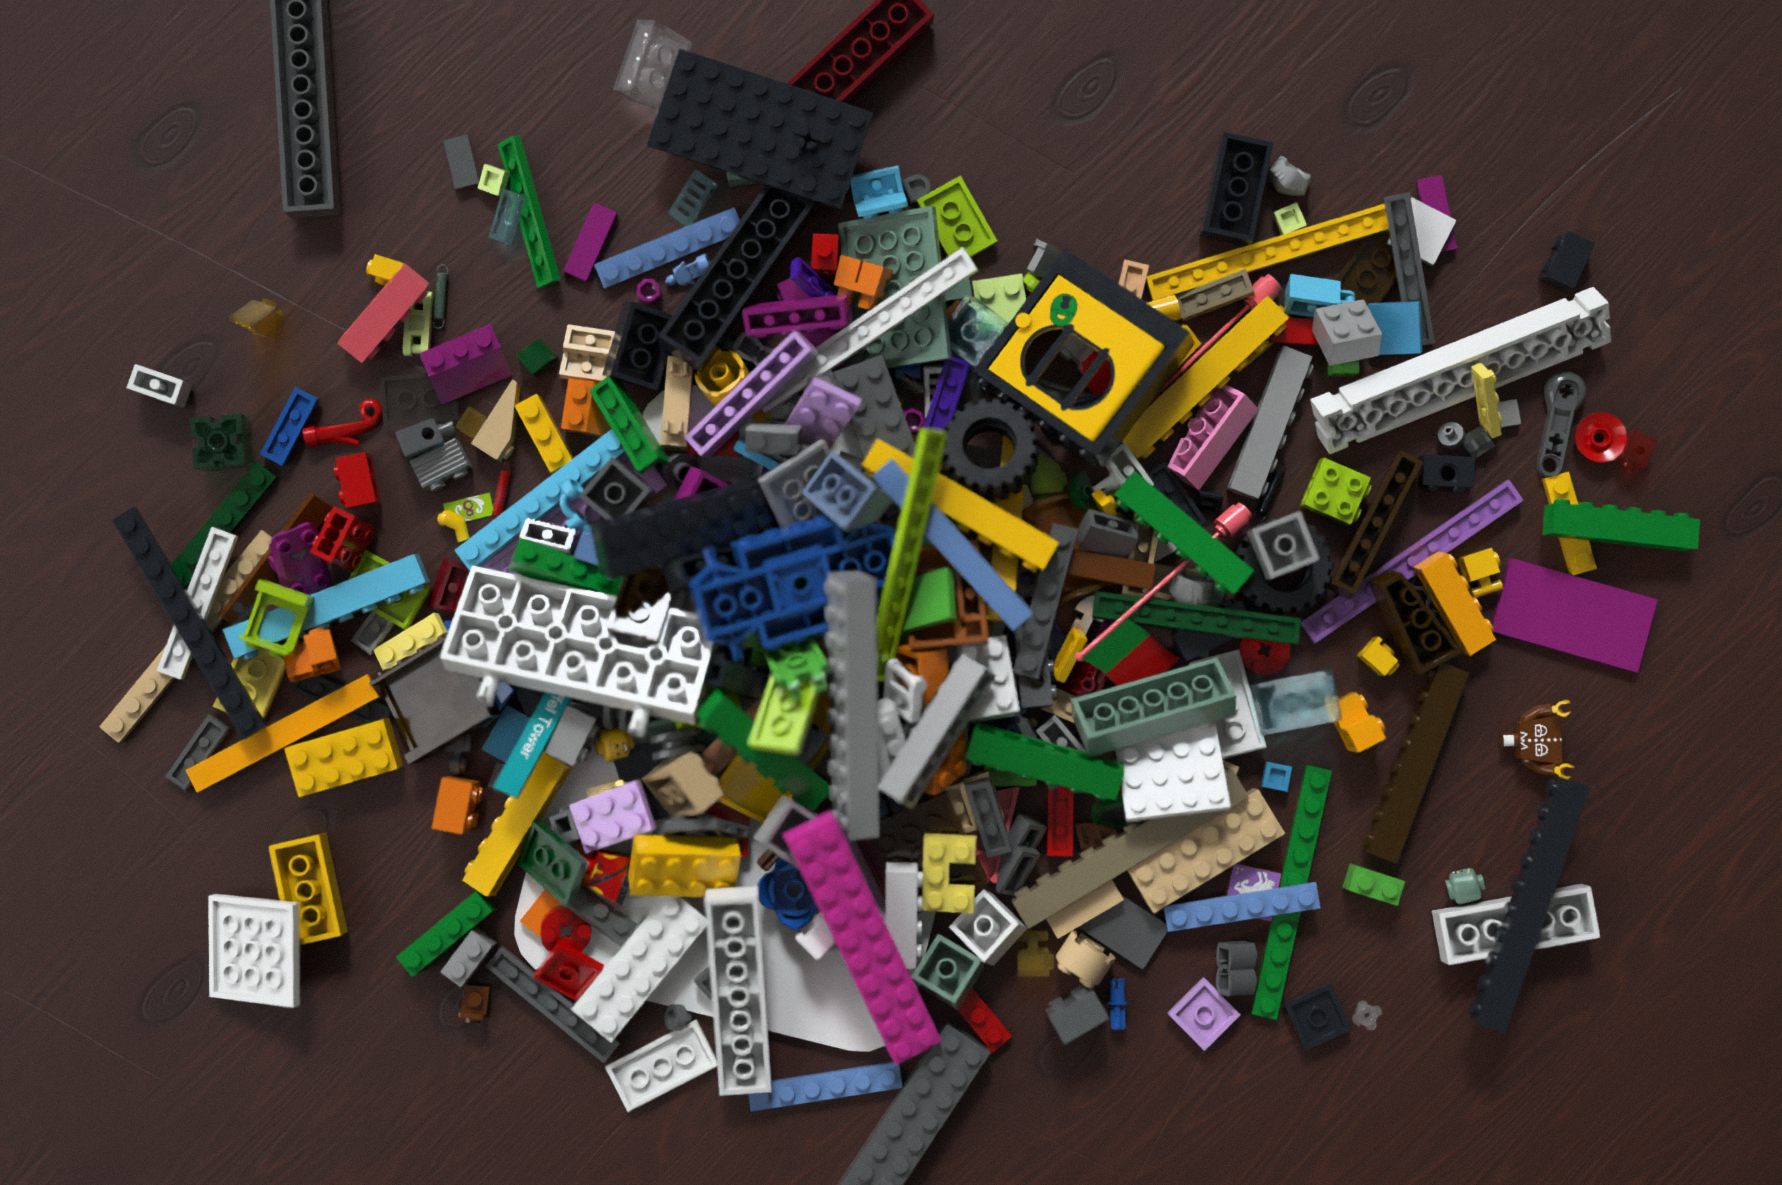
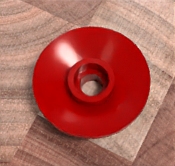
M1596 412L1586 416L1578 424L1575 432V442L1578 450L1585 458L1593 462L1603 463L1617 458L1623 452L1627 442V433L1623 423L1616 416L1606 412ZM1596 434L1602 436L1601 443L1595 441L1594 437Z

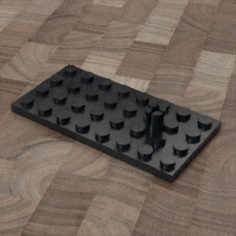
M679 49L647 146L841 211L873 117V112Z

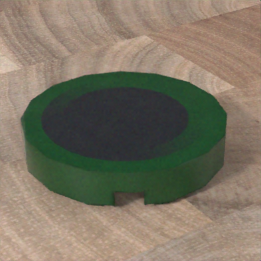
M1117 794L1116 800H1102V803L1098 805L1095 802L1090 808L1092 822L1096 825L1118 827L1131 823L1126 822L1121 794Z

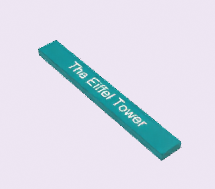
M548 692L544 693L493 787L518 800L550 742L566 707L570 705L573 698Z

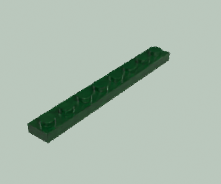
M1095 591L1092 618L1117 621L1142 597ZM1150 598L1127 618L1138 625L1295 646L1299 642L1301 619Z

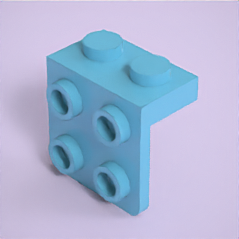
M898 166L853 175L850 185L858 216L870 219L877 217L880 212H901L903 207L908 206Z

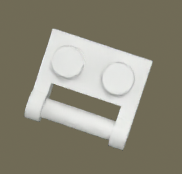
M890 659L886 664L883 698H886L896 708L897 713L910 723L919 722L922 709V692L926 689L927 682L920 676H914L906 670L899 660ZM898 677H900L902 680L908 683L909 688L905 686L903 683H901L898 680Z

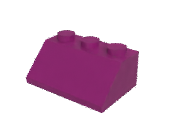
M491 324L419 353L441 405L512 376Z

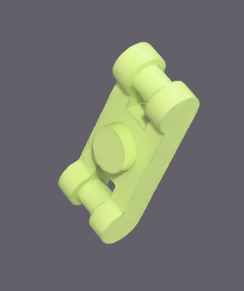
M428 292L426 297L420 302V304H423V310H415V305L418 304L416 302L409 308L412 310V313L404 321V356H412L413 354H419L431 349L433 292ZM413 337H421V344H413Z

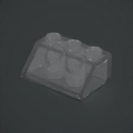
M638 19L612 90L631 101L659 110L679 49L690 51L692 41L656 20Z

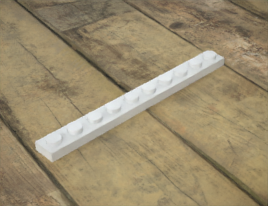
M961 248L817 346L816 349L819 353L762 407L764 413H769L810 385L814 377L819 379L977 272L978 269L966 250Z

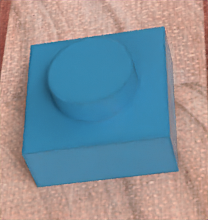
M1265 761L1261 786L1287 792L1292 767Z

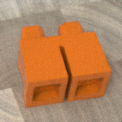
M841 255L834 285L839 286L837 295L848 294L849 304L852 305L855 292H860L861 296L858 307L872 310L875 308L878 298L884 299L883 290L887 279L890 280L893 270Z

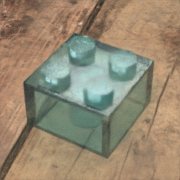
M965 296L948 320L950 348L976 368L1009 323L976 297Z

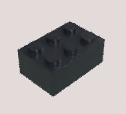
M632 301L623 302L602 375L606 377L611 376L621 382L648 391H658L669 354L668 351L659 346L658 336L673 315Z

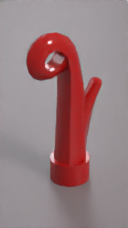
M374 399L363 401L359 408L363 421L303 428V436L307 448L320 446V444L346 443L359 446L360 441L350 436L368 431L381 421L383 415L381 404ZM368 406H372L375 409V414L372 417L366 413Z

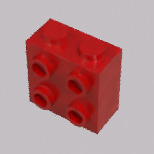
M333 506L331 512L326 515L324 526L320 534L315 537L310 552L353 573L355 568L361 563L362 554L366 546L371 543L376 527Z

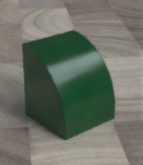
M542 339L532 342L516 355L536 378L559 358Z

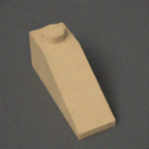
M513 379L471 443L500 462L503 458L508 459L514 450L512 444L515 441L518 416L514 405L519 403L521 385Z

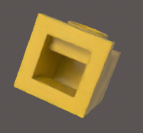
M375 254L373 260H370L367 264L366 274L374 277V282L385 286L404 263Z
M1379 636L1373 637L1359 652L1357 657L1379 676L1391 675L1400 665L1393 656L1395 652L1384 643L1381 646L1379 643L1382 639Z

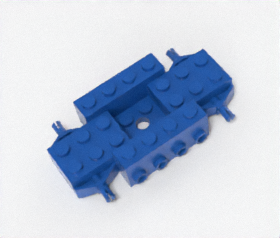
M827 514L819 515L808 521L795 522L784 528L771 529L763 534L743 537L739 541L730 543L736 567L722 565L717 562L714 547H710L709 550L707 548L704 549L703 552L707 562L706 568L689 584L702 634L707 641L728 644L733 660L744 658L740 643H742V639L753 631L757 643L764 649L768 648V650L781 648L783 643L791 640L793 643L805 641L808 639V635L814 633L825 635L829 632V622H827L825 617V608L828 606L825 581L828 580V573L860 571L875 578V599L880 607L895 542L893 527L887 524L871 522L849 530L842 536L838 523ZM799 576H804L807 581L806 586L802 590L794 588V580Z

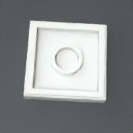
M1411 197L1421 261L1433 266L1456 220ZM1390 238L1387 242V244L1391 245Z

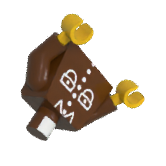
M1563 700L1556 705L1554 703L1537 705L1522 714L1520 721L1513 723V733L1500 734L1501 748H1514V757L1520 758L1525 767L1537 774L1559 775V777L1572 779L1573 777H1566L1563 772L1566 767H1574L1570 764H1562L1561 716H1567L1572 713V711H1562L1561 705L1568 704L1570 701Z

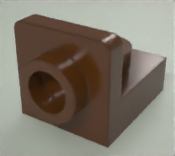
M466 983L463 989L461 1011L458 1013V1018H465L464 1022L476 1024L488 1017L491 986Z

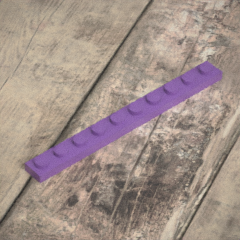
M1510 480L1504 481L1363 578L1357 592L1350 600L1338 595L1303 619L1301 626L1313 643L1318 642L1376 602L1368 583L1369 580L1388 570L1401 572L1407 580L1416 574L1413 569L1415 565L1438 551L1449 552L1522 502V497Z

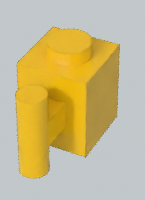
M1492 548L1457 558L1462 576L1467 582L1475 580L1478 582L1479 587L1470 589L1472 598H1478L1503 589L1500 580L1491 582L1489 578L1490 575L1500 572L1499 566L1501 565L1498 554L1493 552Z

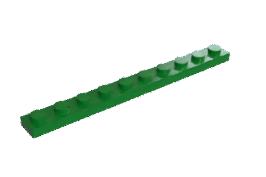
M1305 765L1283 863L1280 887L1308 882L1332 773L1330 770ZM1301 911L1274 915L1272 923L1270 922L1250 1012L1253 1015L1277 1020Z

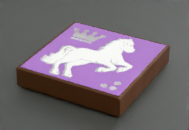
M1236 863L1230 867L1224 896L1280 887L1283 873ZM1273 916L1254 919L1272 923Z

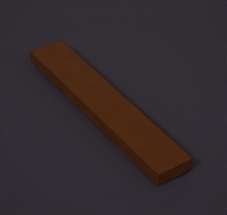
M311 492L282 531L286 532L305 522L315 525L318 529L333 507ZM270 548L219 614L221 618L233 625L249 620L259 593L258 590H255L258 580H267L273 583L279 581L277 572L273 571L268 561V557L272 556Z

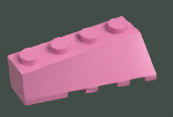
M1226 384L1220 389L1215 386L1209 392L1212 397L1199 408L1195 418L1190 419L1187 425L1189 428L1185 438H1181L1168 465V468L1182 482L1197 490H1200L1259 410L1246 394Z

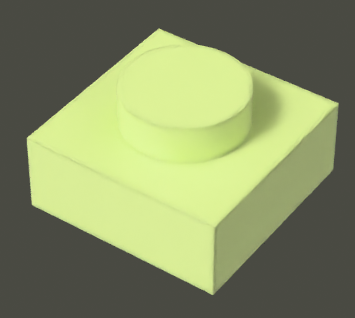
M484 164L478 189L504 197L510 172Z
M1297 202L1272 214L1281 235L1307 226Z

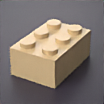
M693 752L663 760L642 778V781L671 819L676 816H690L702 813L724 794L719 788L718 780L714 776L709 775L704 768L703 760Z

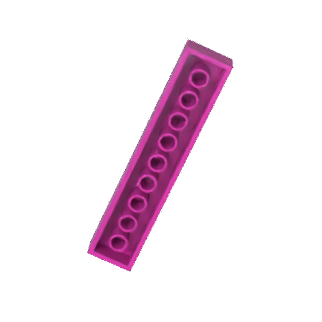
M828 811L784 833L783 836L895 1065L942 1042L833 814Z

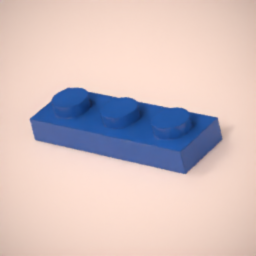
M295 387L260 455L285 467L303 433V428L307 426L320 399Z

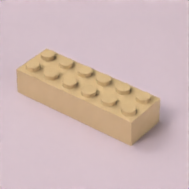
M1253 788L1247 792L1249 797L1231 807L1230 810H1226L1126 870L1153 913L1285 834L1258 789Z

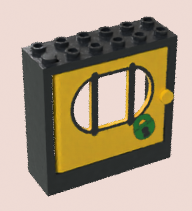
M1065 248L973 371L977 377L976 382L981 385L980 389L991 397L994 394L997 395L1003 405H1006L1007 402L1015 404V409H1022L1027 414V420L1037 423L1041 427L1040 430L1051 439L1056 436L1065 449L1071 453L1075 450L1082 455L1081 459L1091 467H1094L1096 464L1103 468L1192 349L1193 344L1190 331ZM1063 329L1061 335L1031 375L1028 376L1025 371L1024 361L1030 344L1044 332ZM1074 335L1098 351L1099 355L1067 398L1061 401L1036 382L1069 337ZM1164 349H1166V350L1163 352V354L1160 356V358L1157 360V362L1154 364V366L1151 368V370L1148 372V370H1149L1150 367L1153 365V363L1156 361V359L1159 357V355L1162 353V351H1163ZM1109 360L1111 381L1103 396L1092 404L1072 407V404L1102 364ZM1142 380L1140 385L1137 387V389L1134 391V393L1131 395V397L1128 399V401L1125 403V405L1122 407V409L1119 411V413L1116 415V417L1113 419V421L1110 423V425L1107 427V429L1104 431V433L1101 435L1098 441L1094 444V442L1097 440V438L1100 436V434L1103 432V430L1106 428V426L1109 424V422L1112 420V418L1115 416V414L1118 412V410L1121 408V406L1124 404V402L1127 400V398L1130 396V394Z

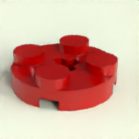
M1242 638L1238 648L1243 666L1247 670L1259 675L1277 673L1290 659V645ZM1261 643H1264L1265 646H1270L1269 656L1265 657L1264 654H1258V650L1261 649Z
M565 906L552 908L541 921L540 937L542 944L549 952L554 949L559 941L582 952L590 941L592 935L591 925ZM570 925L572 927L570 930L572 934L570 936H561L559 928L561 926L566 928Z

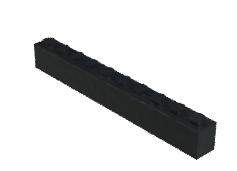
M1553 776L1552 780L1550 779L1545 787V794L1547 796L1544 804H1541L1537 810L1536 818L1538 821L1536 827L1530 831L1528 836V843L1530 845L1527 853H1524L1520 859L1519 866L1521 870L1519 876L1513 880L1511 886L1513 894L1510 902H1506L1503 908L1502 915L1504 920L1502 925L1496 929L1494 935L1496 943L1493 951H1489L1486 957L1487 969L1485 974L1479 978L1477 984L1479 992L1476 1000H1472L1469 1006V1019L1477 1024L1506 1033L1591 787L1559 776Z

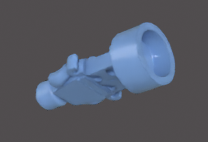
M705 253L696 257V260L688 265L682 261L679 266L673 269V275L666 277V284L669 286H673L676 283L681 286L694 284L693 278L702 275L710 264L709 257Z

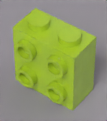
M1322 458L1318 461L1300 507L1344 526L1351 525L1360 516L1361 508H1359L1362 498L1366 499L1370 492L1371 485L1368 483L1371 477L1329 459Z

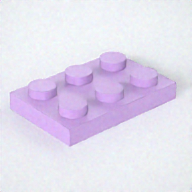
M814 377L784 425L802 426V441L813 445L822 439L826 441L830 450L860 406L861 399Z
M640 779L569 805L585 854L634 837V835H640L656 829Z

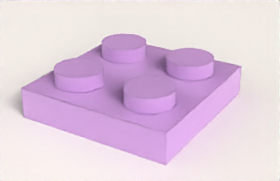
M1204 977L1167 1012L1204 1051L1240 1016L1233 1006L1221 994H1218L1217 990Z

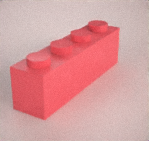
M404 263L342 335L337 344L361 363L367 357L371 360L380 350V347L377 345L381 340L388 341L395 333L396 329L393 326L399 320L403 323L412 313V310L409 309L414 302L420 304L426 297L428 292L425 289L429 282Z

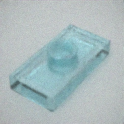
M507 189L502 190L488 237L512 245L526 196Z

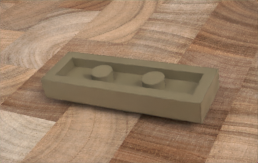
M1244 269L1176 295L1181 311V319L1184 322L1255 295L1248 272Z

